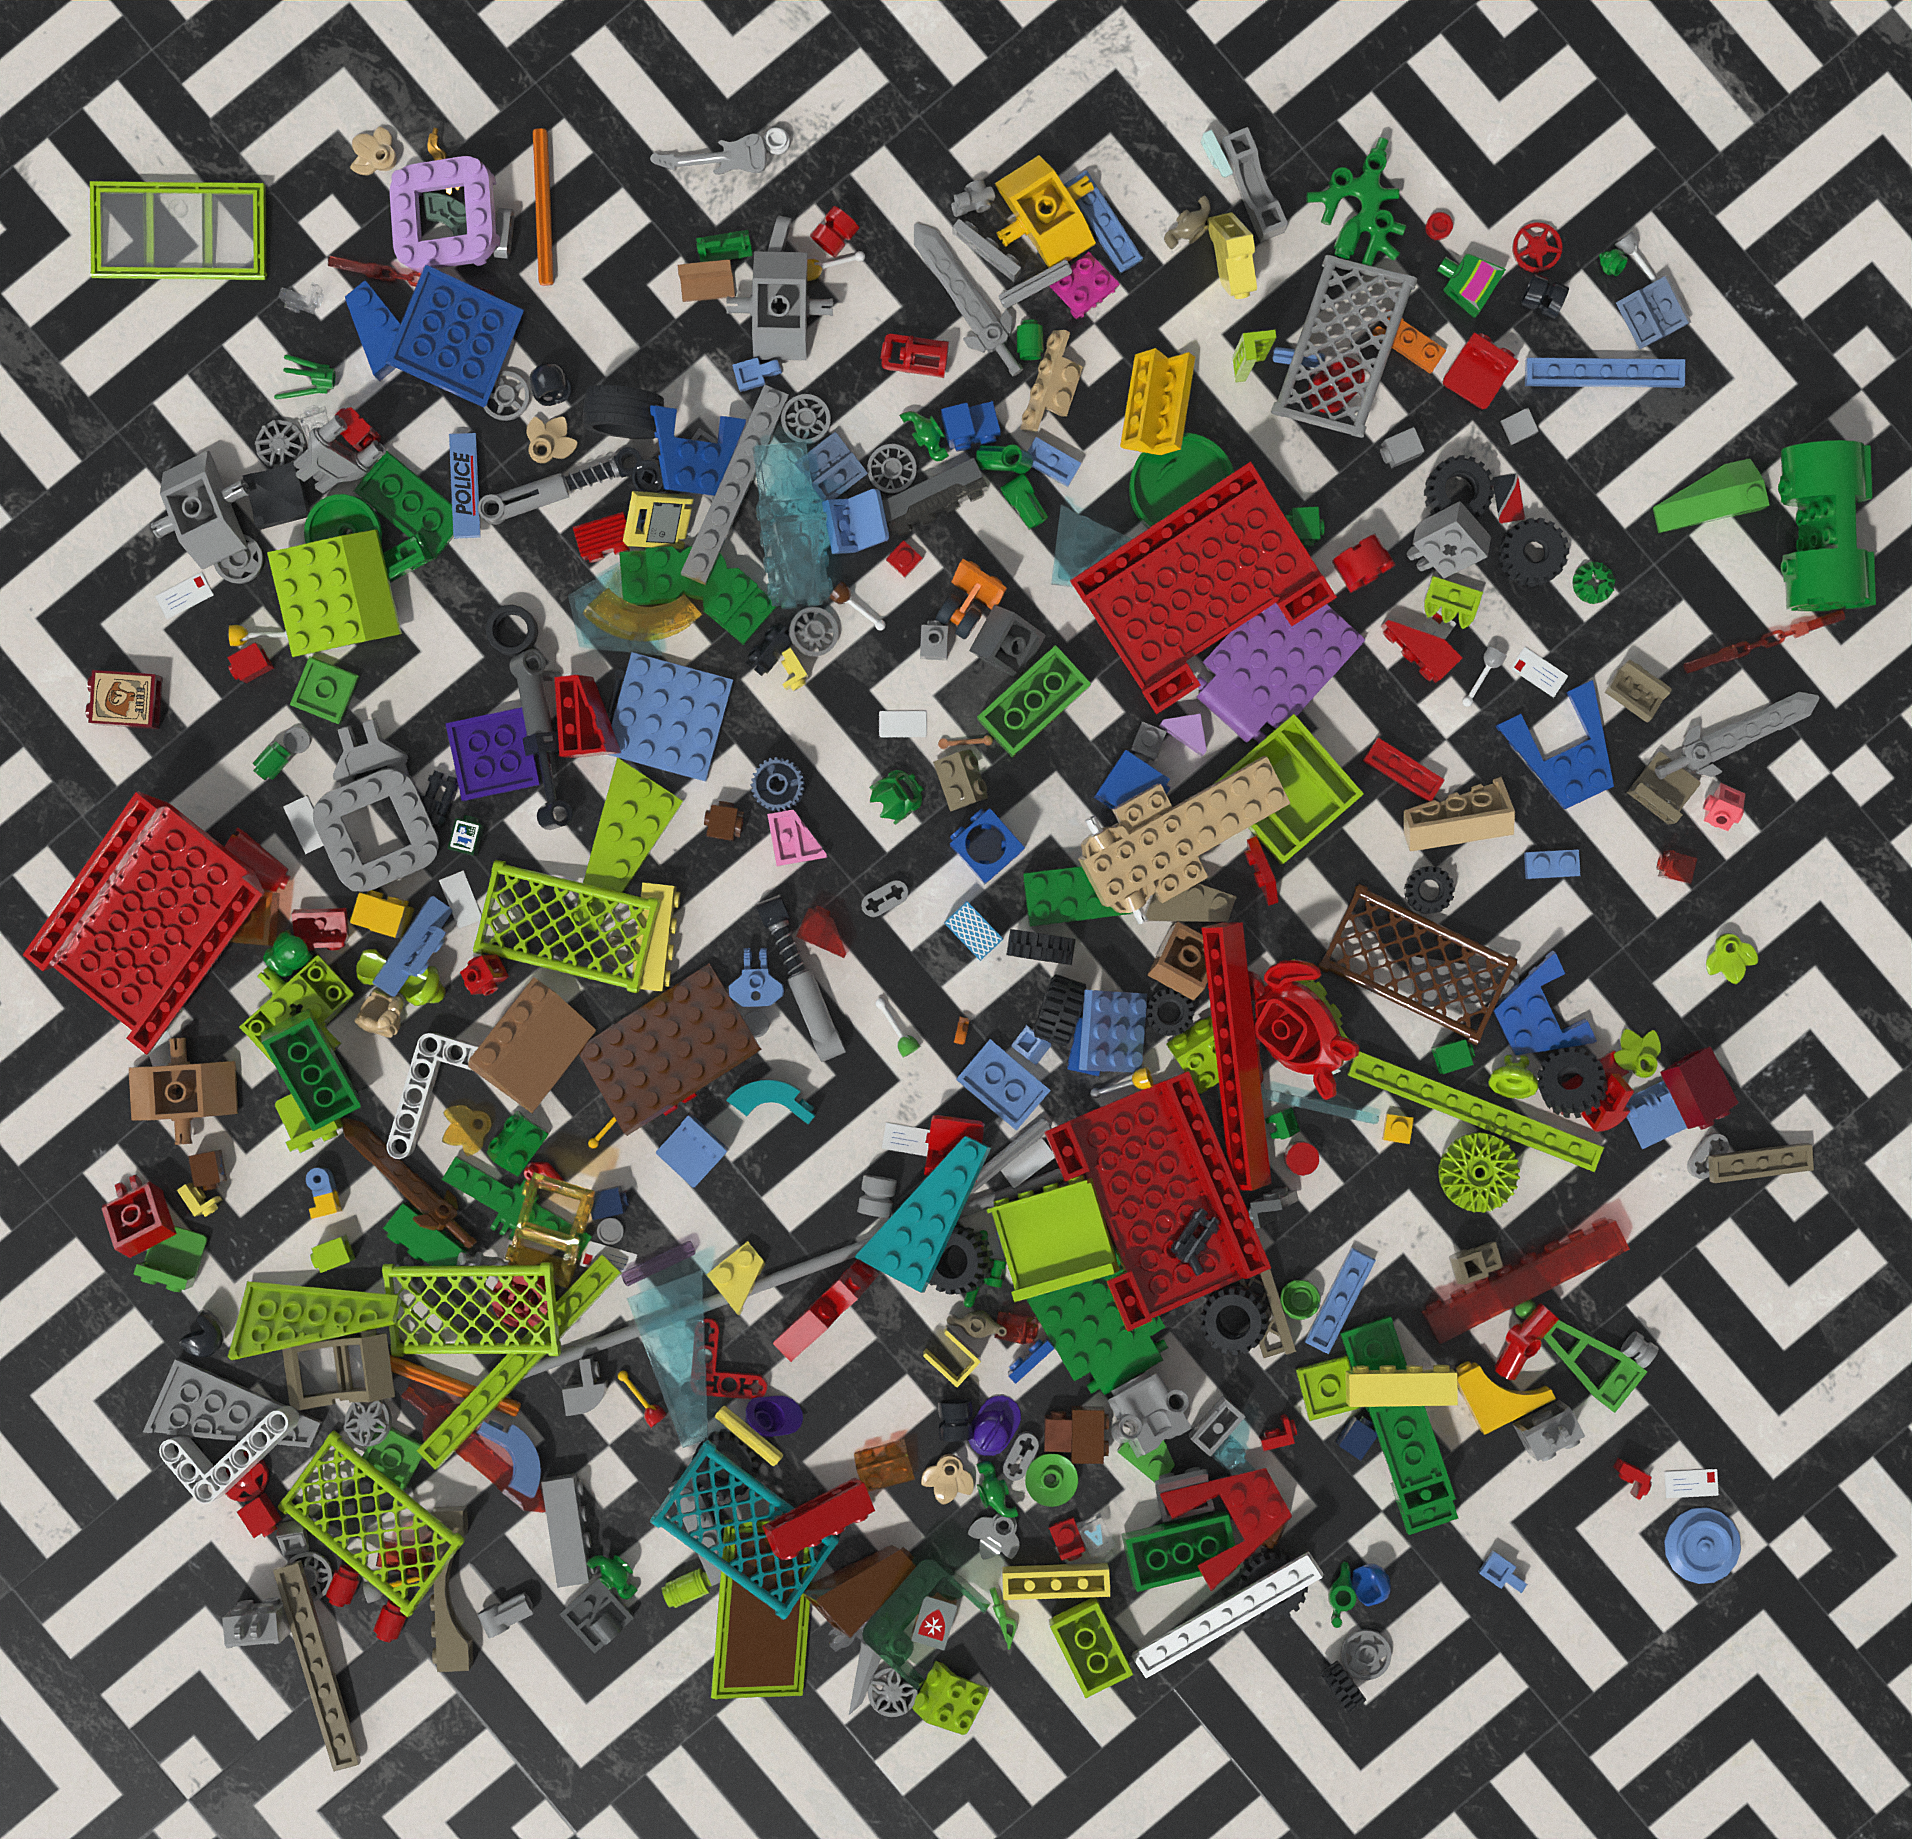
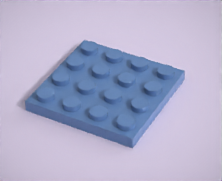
M631 652L611 725L621 753L610 754L609 756L706 782L734 680Z

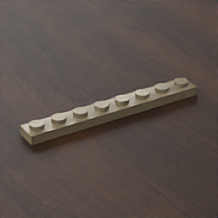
M300 1560L275 1567L273 1573L333 1772L357 1766L360 1764L361 1759L302 1562Z

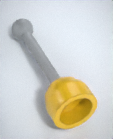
M1143 1067L1133 1073L1131 1080L1102 1089L1093 1088L1090 1094L1096 1099L1101 1094L1133 1084L1139 1089H1147L1153 1087V1078L1149 1068Z

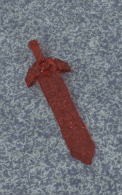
M408 1387L401 1397L426 1416L423 1421L424 1426L422 1427L425 1442L460 1403L444 1402L443 1405H436L433 1409L413 1392L414 1390L411 1387ZM474 1432L454 1451L496 1485L497 1489L523 1511L541 1513L546 1511L542 1492L539 1488L535 1497L530 1498L508 1487L513 1475V1467L487 1446Z

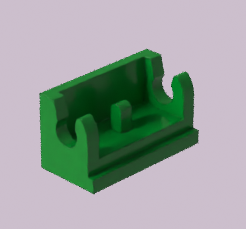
M421 533L383 553L390 583L434 559Z

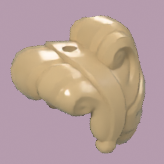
M373 990L372 995L362 1004L360 1013L357 1014L354 1022L366 1032L390 1038L396 1035L401 1027L400 1014L404 1006L403 999L399 995L388 997L383 993H379L378 990Z

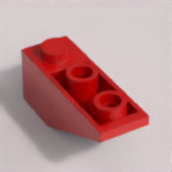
M1387 620L1381 626L1384 630L1382 633L1385 638L1392 644L1396 642L1403 649L1401 651L1402 655L1411 663L1415 661L1421 667L1419 672L1428 681L1438 682L1462 659L1445 639L1391 620Z

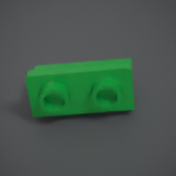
M516 1111L513 1116L506 1120L504 1128L498 1137H495L490 1142L487 1155L494 1163L518 1177L549 1134L546 1130L525 1118L521 1112Z

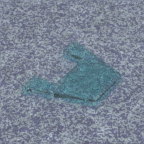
M620 565L568 595L580 648L662 656L657 631L630 637L619 586L622 584Z

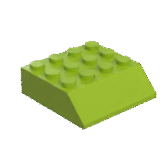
M378 530L342 535L267 552L292 657L402 634Z
M1295 714L1215 782H1219L1263 756L1268 757L1290 804L1253 824L1248 829L1254 836H1257V839L1280 865L1289 860L1363 795V792Z

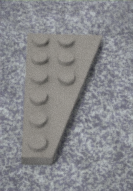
M177 1358L174 1360L143 1432L189 1435L233 1441L242 1440L269 1413L286 1405ZM297 1410L299 1413V1423L278 1445L310 1448L323 1421ZM280 1415V1421L285 1425V1419ZM262 1432V1439L267 1443V1437Z

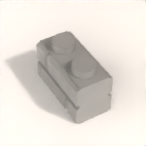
M1223 1395L1200 1420L1199 1426H1195L1188 1435L1195 1444L1211 1457L1246 1416Z

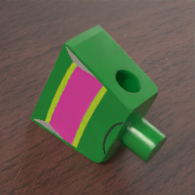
M1466 254L1459 265L1445 257L1437 271L1450 278L1443 289L1444 292L1475 318L1485 305L1506 269L1473 255Z

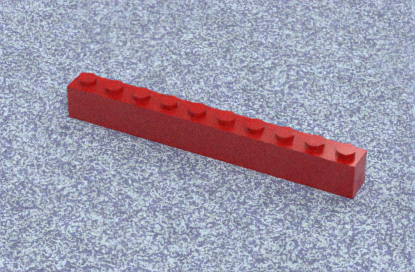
M1222 922L1202 927L1228 1166L1238 1190L1252 1191L1271 1184V1174L1243 922Z

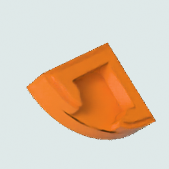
M959 1017L954 1043L965 1044L969 1018Z

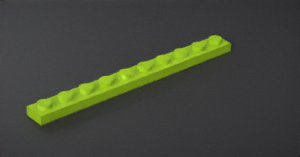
M1359 1052V1056L1353 1058L1347 1073L1350 1077L1593 1172L1596 1170L1604 1149L1602 1146L1362 1052Z
M601 1255L556 1302L560 1339L622 1274L604 1255ZM542 1320L533 1328L540 1331L545 1326V1322ZM549 1326L542 1331V1336L546 1339L547 1343H551ZM529 1331L521 1339V1343H531L534 1337L533 1334ZM507 1354L420 1446L417 1452L434 1469H438L546 1354Z

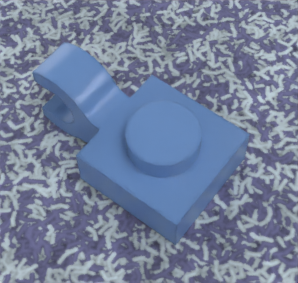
M754 358L732 365L740 392L763 386L765 384L764 377L782 373L778 360L760 365L759 359Z
M1492 1550L1478 1571L1479 1574L1501 1589L1505 1583H1508L1522 1593L1528 1585L1520 1577L1513 1574L1516 1566L1494 1550Z

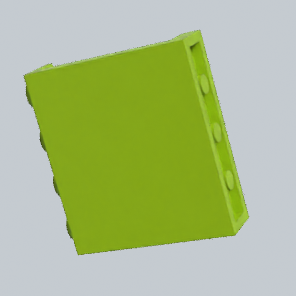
M1082 1175L1068 1180L1069 1185L1059 1187L1058 1183L1043 1187L1044 1192L1035 1195L1033 1190L1018 1194L1019 1199L1009 1202L1008 1197L993 1201L994 1207L987 1209V1213L992 1212L1015 1288L1011 1292L1014 1302L1112 1275L1120 1271L1092 1178L1084 1180Z

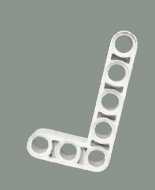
M427 1033L419 1038L387 1142V1151L391 1157L401 1159L410 1156L415 1150L441 1061L472 1070L468 1067V1062L479 1045L439 1033ZM430 1037L434 1038L438 1044L434 1052H430L426 1048V1041ZM454 1045L460 1046L463 1050V1055L459 1060L454 1059L451 1055V1049ZM421 1063L427 1064L430 1068V1073L427 1077H422L418 1072V1067ZM414 1088L419 1089L422 1093V1099L419 1103L411 1099V1091ZM410 1114L414 1117L415 1122L412 1128L404 1125V1115ZM398 1139L406 1142L407 1149L404 1153L396 1150L395 1144Z
M284 1406L269 1413L215 1466L212 1465L187 1435H177L164 1441L160 1446L159 1453L162 1460L199 1503L207 1504L226 1494L299 1423V1413L292 1406ZM280 1415L284 1417L285 1425L281 1423ZM262 1432L267 1437V1443L262 1439ZM174 1444L177 1445L179 1453L175 1451ZM244 1450L248 1452L249 1460L245 1458ZM191 1464L195 1467L196 1473L191 1470ZM226 1467L230 1470L231 1477L227 1475ZM208 1484L213 1490L212 1494L208 1490Z

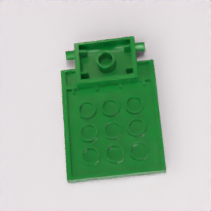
M1114 1246L1113 1250L1120 1271L1112 1275L1026 1299L1073 1380L1076 1381L1091 1372L1095 1380L1086 1384L1091 1394L1101 1389L1104 1395L1110 1393L1162 1362L1163 1358L1160 1353L1169 1348L1164 1339L1154 1344L1150 1336L1165 1328L1159 1316L1152 1318L1151 1322L1133 1330H1126L1106 1282L1124 1271Z

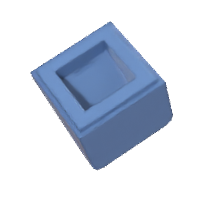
M1026 1025L1011 1047L1037 1065L1051 1047V1043L1035 1037L1034 1030Z

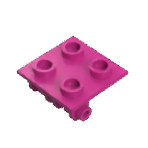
M1088 252L1070 266L1072 274L1049 287L1071 309L1070 312L1073 317L1077 319L1079 317L1083 318L1084 314L1091 307L1096 308L1097 302L1101 304L1103 302L1102 299L1111 293H1115V289L1120 284Z

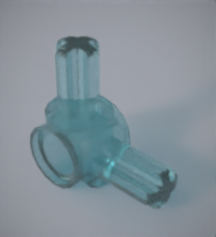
M1231 1435L1212 1454V1457L1225 1469L1233 1468L1238 1474L1256 1470L1244 1458L1246 1455L1244 1447Z

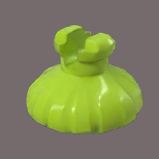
M1512 1055L1504 1057V1064L1506 1066L1493 1071L1489 1078V1086L1495 1093L1507 1098L1517 1099L1528 1098L1536 1094L1539 1089L1538 1080L1531 1071L1526 1069L1530 1064L1527 1056L1521 1055L1520 1062L1513 1063Z

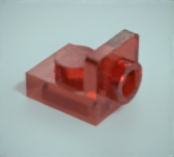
M1671 850L1664 851L1657 861L1658 877L1691 884L1697 858L1678 854Z
M1004 1311L998 1312L997 1324L1004 1326L1007 1329V1333L1005 1336L995 1334L994 1338L1019 1344L1034 1342L1039 1330L1037 1317H1026Z

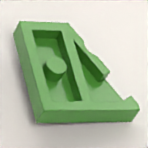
M1164 1440L1158 1448L1138 1458L1129 1442L1123 1443L1117 1450L1121 1456L1154 1483L1156 1480H1159V1476L1169 1473L1175 1466Z

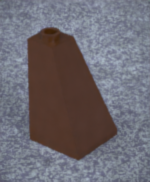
M890 1545L810 1583L803 1592V1595L833 1628L851 1638L907 1580L917 1567L912 1562L914 1557L904 1547L899 1549Z

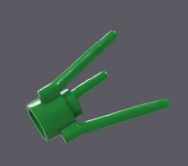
M284 355L286 360L314 368L312 371L284 368L283 371L285 373L310 376L312 385H316L317 388L276 394L274 398L278 400L317 393L327 394L328 389H334L335 368L295 356Z

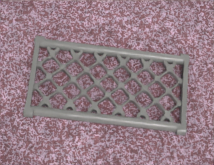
M1326 255L1322 264L1324 267L1279 398L1277 402H1274L1271 413L1363 438L1367 429L1365 426L1410 292L1415 289L1417 278ZM1337 267L1351 272L1344 276H1339L1334 269ZM1359 273L1377 278L1366 283L1362 280ZM1356 276L1361 286L1348 291L1343 281ZM1385 280L1401 283L1402 286L1390 289ZM1380 282L1384 285L1387 292L1374 298L1368 288ZM1340 285L1345 294L1337 299H1330L1326 294L1328 286ZM1360 291H1365L1370 301L1361 306H1356L1351 297ZM1389 297L1395 302L1393 311L1383 313L1377 306V302ZM1345 299L1349 300L1353 309L1340 315L1335 308V304ZM1369 306H1374L1379 315L1369 321H1365L1360 311ZM1331 308L1336 318L1323 323L1318 318L1320 310ZM1356 314L1362 324L1352 330L1347 329L1343 320ZM1378 321H1382L1387 326L1385 335L1373 336L1368 327ZM1336 323H1340L1345 333L1336 338H1331L1326 329ZM1362 329L1366 330L1371 339L1361 345H1357L1352 338V334ZM1324 332L1328 342L1315 347L1310 342L1312 333ZM1344 338L1350 339L1354 346L1353 349L1340 353L1335 343ZM1372 344L1379 350L1377 358L1366 360L1360 350ZM1329 346L1332 347L1337 356L1327 362H1323L1318 352ZM1353 353H1357L1362 363L1354 368H1348L1343 359ZM1315 355L1320 365L1312 370H1306L1301 365L1303 358ZM1335 362H1341L1346 371L1336 377H1332L1327 367ZM1362 368L1367 369L1371 374L1369 382L1356 383L1352 374ZM1323 370L1329 380L1318 386L1314 385L1310 375ZM1344 377H1349L1354 387L1345 392H1340L1335 383ZM1307 379L1312 389L1303 394H1298L1293 389L1295 381ZM1329 385L1333 386L1337 396L1324 401L1318 391ZM1353 392L1359 393L1363 398L1361 405L1352 408L1348 407L1344 397ZM1311 394H1315L1320 404L1312 409H1306L1301 400ZM1336 401H1341L1346 411L1337 416H1332L1327 406ZM1297 402L1304 412L1286 408L1287 404ZM1324 409L1329 419L1311 414ZM1350 416L1354 421V425L1337 422V420Z

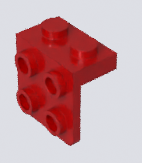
M1474 332L1445 375L1442 383L1448 389L1484 410L1490 405L1519 360L1514 358L1515 355L1510 350L1503 347L1500 349L1493 345V341L1488 336L1482 333L1478 335Z
M934 1115L931 1120L924 1175L929 1176L965 1136H969L982 1143L984 1123L977 1120Z

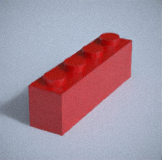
M854 1477L762 1525L773 1554L781 1560H789L796 1557L800 1550L819 1545L823 1538L843 1532L846 1526L866 1520L868 1515L873 1513L875 1509L865 1483Z

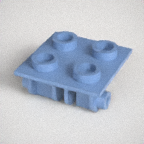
M1664 1080L1632 1095L1626 1104V1107L1630 1110L1627 1119L1642 1149L1687 1128Z

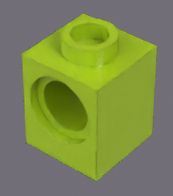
M347 1234L311 1248L313 1252L310 1254L312 1264L316 1269L319 1268L320 1273L356 1259Z

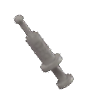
M460 1252L458 1255L459 1266H464L465 1263H472L473 1266L518 1265L516 1261L508 1262L499 1257L483 1256L482 1252H477L474 1257L466 1256L463 1252Z

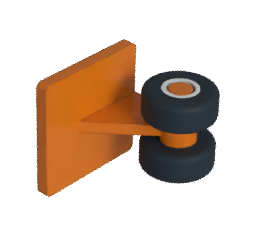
M962 559L952 583L969 594L962 607L959 608L962 600L953 594L950 595L939 610L935 620L939 621L943 626H947L950 621L958 626L955 634L962 639H966L982 616L974 608H970L966 613L972 602L976 599L992 610L994 605L999 606L1007 588L998 578L989 576L981 571V568L976 563Z

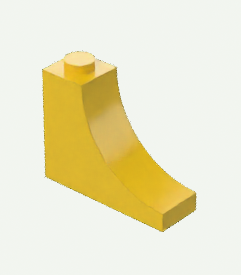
M1468 1361L1456 1367L1457 1386L1479 1430L1484 1435L1556 1399L1552 1390L1546 1385L1529 1391H1515L1498 1386L1485 1375L1481 1367L1475 1362L1471 1364Z

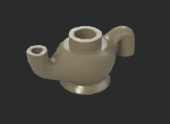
M1205 195L1198 201L1201 204L1200 210L1193 212L1185 210L1176 219L1178 222L1177 227L1165 234L1164 241L1171 250L1178 245V239H1189V244H1192L1209 228V225H1205L1211 211V205Z
M982 1310L970 1312L963 1318H957L955 1314H950L946 1319L949 1325L961 1327L968 1336L973 1338H984L992 1334L1005 1336L1007 1333V1329L1004 1326L997 1324L988 1313Z

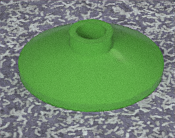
M1048 1453L1037 1457L1031 1462L1026 1471L1025 1485L1033 1500L1041 1505L1054 1507L1062 1505L1072 1498L1077 1489L1078 1475L1069 1459L1060 1454ZM1054 1474L1056 1479L1053 1482H1048L1046 1476Z

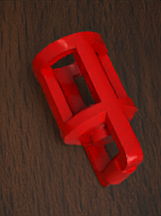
M887 334L881 350L882 368L909 374L914 373L944 378L949 341ZM892 342L906 343V346L901 347L899 360H903V364L889 362L892 355ZM916 354H918V355H925V356H932V357H939L940 359H939V360H935V359H928V358L916 357Z

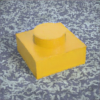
M1386 1114L1382 1140L1410 1144L1413 1118Z

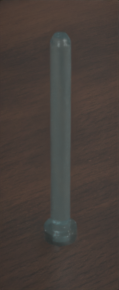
M1261 1084L1262 1099L1370 1124H1377L1379 1121V1116L1374 1113L1265 1089L1264 1084Z

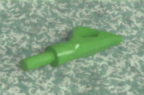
M996 1587L989 1589L994 1602L992 1607L998 1618L1009 1650L1017 1630V1622L1013 1618L1006 1616L1004 1603L1000 1602ZM1007 1624L1013 1625L1011 1635L1007 1632Z

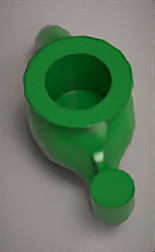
M913 411L904 412L899 415L904 423L906 421L914 423L916 430L912 433L914 439L920 447L925 445L928 448L929 455L933 460L938 462L949 457L945 448L939 447L940 438L945 436L932 416H930V419H927Z
M990 1461L977 1463L976 1467L979 1474L983 1473L984 1475L982 1484H977L978 1493L984 1507L987 1509L990 1505L1001 1516L1006 1518L1018 1516L1015 1507L1007 1508L1005 1505V1495L1009 1494V1490L1005 1480L999 1481L996 1477L993 1463Z
M614 1555L613 1559L604 1556H595L586 1562L591 1569L600 1566L602 1576L599 1580L610 1590L615 1587L622 1599H629L638 1591L632 1584H627L629 1574H633V1571L620 1557Z
M1348 1562L1341 1563L1340 1577L1333 1582L1328 1592V1601L1333 1608L1331 1623L1335 1628L1342 1626L1341 1612L1351 1610L1356 1603V1594L1351 1582L1350 1565Z

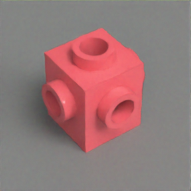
M1721 783L1713 796L1709 794L1704 801V821L1714 827L1729 831L1733 823L1738 824L1743 816L1745 793Z

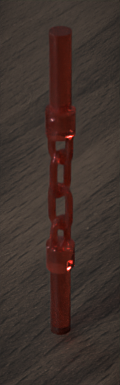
M333 256L328 258L329 267L366 274L367 277L386 281H393L395 278L407 280L414 287H416L417 283L412 282L415 279L413 276L420 277L421 275L418 272H410L408 275L396 273L393 267L371 262L366 264ZM383 269L392 271L389 273L390 277L382 276ZM475 287L492 296L494 294L493 290Z
M1842 610L1807 622L1792 624L1789 631L1775 630L1764 634L1761 640L1749 644L1744 641L1722 648L1717 653L1685 663L1684 669L1686 673H1690L1722 661L1726 663L1748 655L1751 649L1762 645L1769 648L1783 643L1785 638L1793 635L1796 639L1808 634L1810 631L1845 620V614ZM1775 634H1778V638H1781L1780 640L1767 644L1769 640L1765 639L1766 637ZM1745 645L1743 649L1746 651L1738 654L1737 647Z

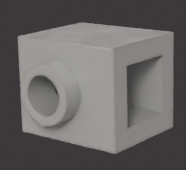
M927 621V625L921 626L920 659L947 660L948 626H943L939 621Z

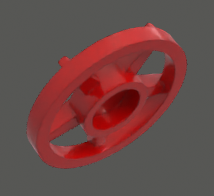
M1539 222L1528 224L1519 230L1513 240L1512 252L1514 259L1520 267L1529 272L1540 273L1547 271L1557 263L1561 256V238L1550 225ZM1531 228L1545 229L1541 236L1535 237L1526 231ZM1548 232L1555 238L1557 248L1548 245L1546 241ZM1522 234L1528 243L1526 250L1518 254L1517 243ZM1547 252L1557 253L1550 264L1542 267V257ZM1529 255L1531 258L1536 259L1538 267L1527 265L1520 257Z

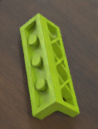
M1275 330L1242 334L1232 356L1235 383L1245 382L1255 362L1265 360L1276 339Z

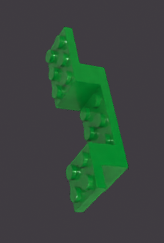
M1391 1316L1340 1332L1352 1370L1353 1366H1368L1369 1370H1379V1366L1384 1365L1396 1366V1370H1406L1407 1363ZM1425 1406L1365 1407L1370 1413L1393 1481L1390 1484L1407 1534L1411 1535L1459 1519L1453 1500L1456 1498Z

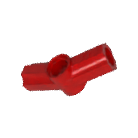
M1540 1303L1522 1324H1516L1508 1331L1506 1335V1342L1508 1344L1495 1365V1371L1509 1380H1515L1526 1360L1533 1357L1539 1351L1541 1339L1559 1319Z

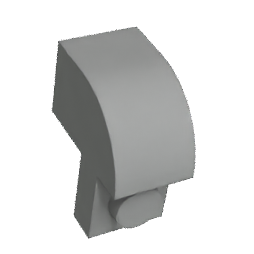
M593 1355L582 1357L579 1360L583 1383L565 1386L562 1389L566 1416L583 1414L593 1410L606 1394L608 1381H597V1377H600V1368L598 1361L594 1362Z

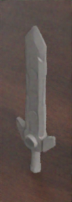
M915 223L914 246L953 299L957 309L975 335H977L963 338L968 348L985 353V350L988 352L996 350L1009 368L1010 374L1012 376L1019 374L1023 368L1017 363L1005 345L1008 335H1011V315L1005 310L999 323L980 293L975 290L955 261V257L937 231Z
M1797 692L1752 716L1711 733L1699 741L1700 725L1691 728L1682 743L1684 746L1681 752L1683 756L1663 766L1656 767L1655 773L1661 780L1667 777V775L1688 766L1689 769L1696 770L1695 773L1714 777L1722 773V771L1714 764H1710V762L1719 760L1744 748L1747 744L1810 716L1819 701V696Z

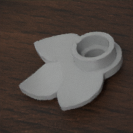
M997 1513L993 1518L981 1517L977 1519L969 1528L968 1535L980 1539L979 1549L983 1560L993 1558L1001 1551L1005 1556L1012 1559L1019 1550V1539L1015 1534L1017 1529L1015 1517L1006 1518ZM1000 1521H1007L1009 1526L1006 1529H1001L999 1527Z

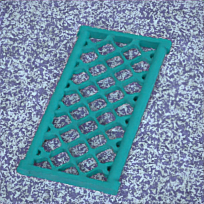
M709 1440L703 1443L699 1452L650 1519V1523L654 1526L665 1529L773 1608L775 1614L783 1620L788 1617L794 1605L839 1542V1538L836 1535H829L822 1539L825 1545L815 1559L814 1547H808L810 1553V1560L808 1562L797 1564V1559L794 1557L792 1558V1565L784 1568L779 1567V1559L772 1551L760 1553L759 1540L765 1538L766 1534H757V1521L769 1518L772 1521L776 1516L782 1513L785 1514L795 1508L716 1450V1445ZM708 1456L710 1458L708 1469L696 1472L702 1461ZM724 1468L730 1473L729 1482L726 1485L716 1487L714 1474ZM709 1473L711 1480L710 1488L697 1490L696 1477ZM690 1478H692L693 1490L689 1493L680 1494ZM744 1483L750 1488L749 1497L746 1500L736 1502L734 1489ZM729 1488L731 1495L730 1503L718 1505L717 1491ZM712 1492L713 1505L709 1508L700 1509L699 1495ZM694 1496L695 1509L682 1513L680 1500L684 1497ZM764 1498L770 1503L769 1511L765 1515L756 1516L754 1504L756 1501ZM676 1500L677 1513L667 1518L665 1514ZM749 1503L751 1516L747 1519L738 1520L737 1506ZM732 1507L733 1520L720 1524L719 1510ZM714 1511L715 1524L702 1528L701 1514ZM696 1515L697 1528L687 1533L681 1528L683 1525L682 1520L685 1516ZM752 1522L753 1535L740 1539L739 1525ZM734 1526L735 1539L722 1543L721 1529ZM716 1529L717 1543L708 1548L702 1544L703 1533ZM754 1540L755 1554L742 1557L741 1544ZM736 1544L737 1558L728 1563L722 1558L723 1548ZM774 1555L775 1568L762 1572L761 1559ZM756 1559L757 1573L747 1577L742 1573L743 1563ZM810 1566L799 1582L798 1570L801 1567ZM793 1570L795 1582L792 1585L782 1587L781 1573ZM776 1574L777 1587L769 1592L762 1588L763 1577ZM795 1588L785 1604L781 1602L783 1592Z

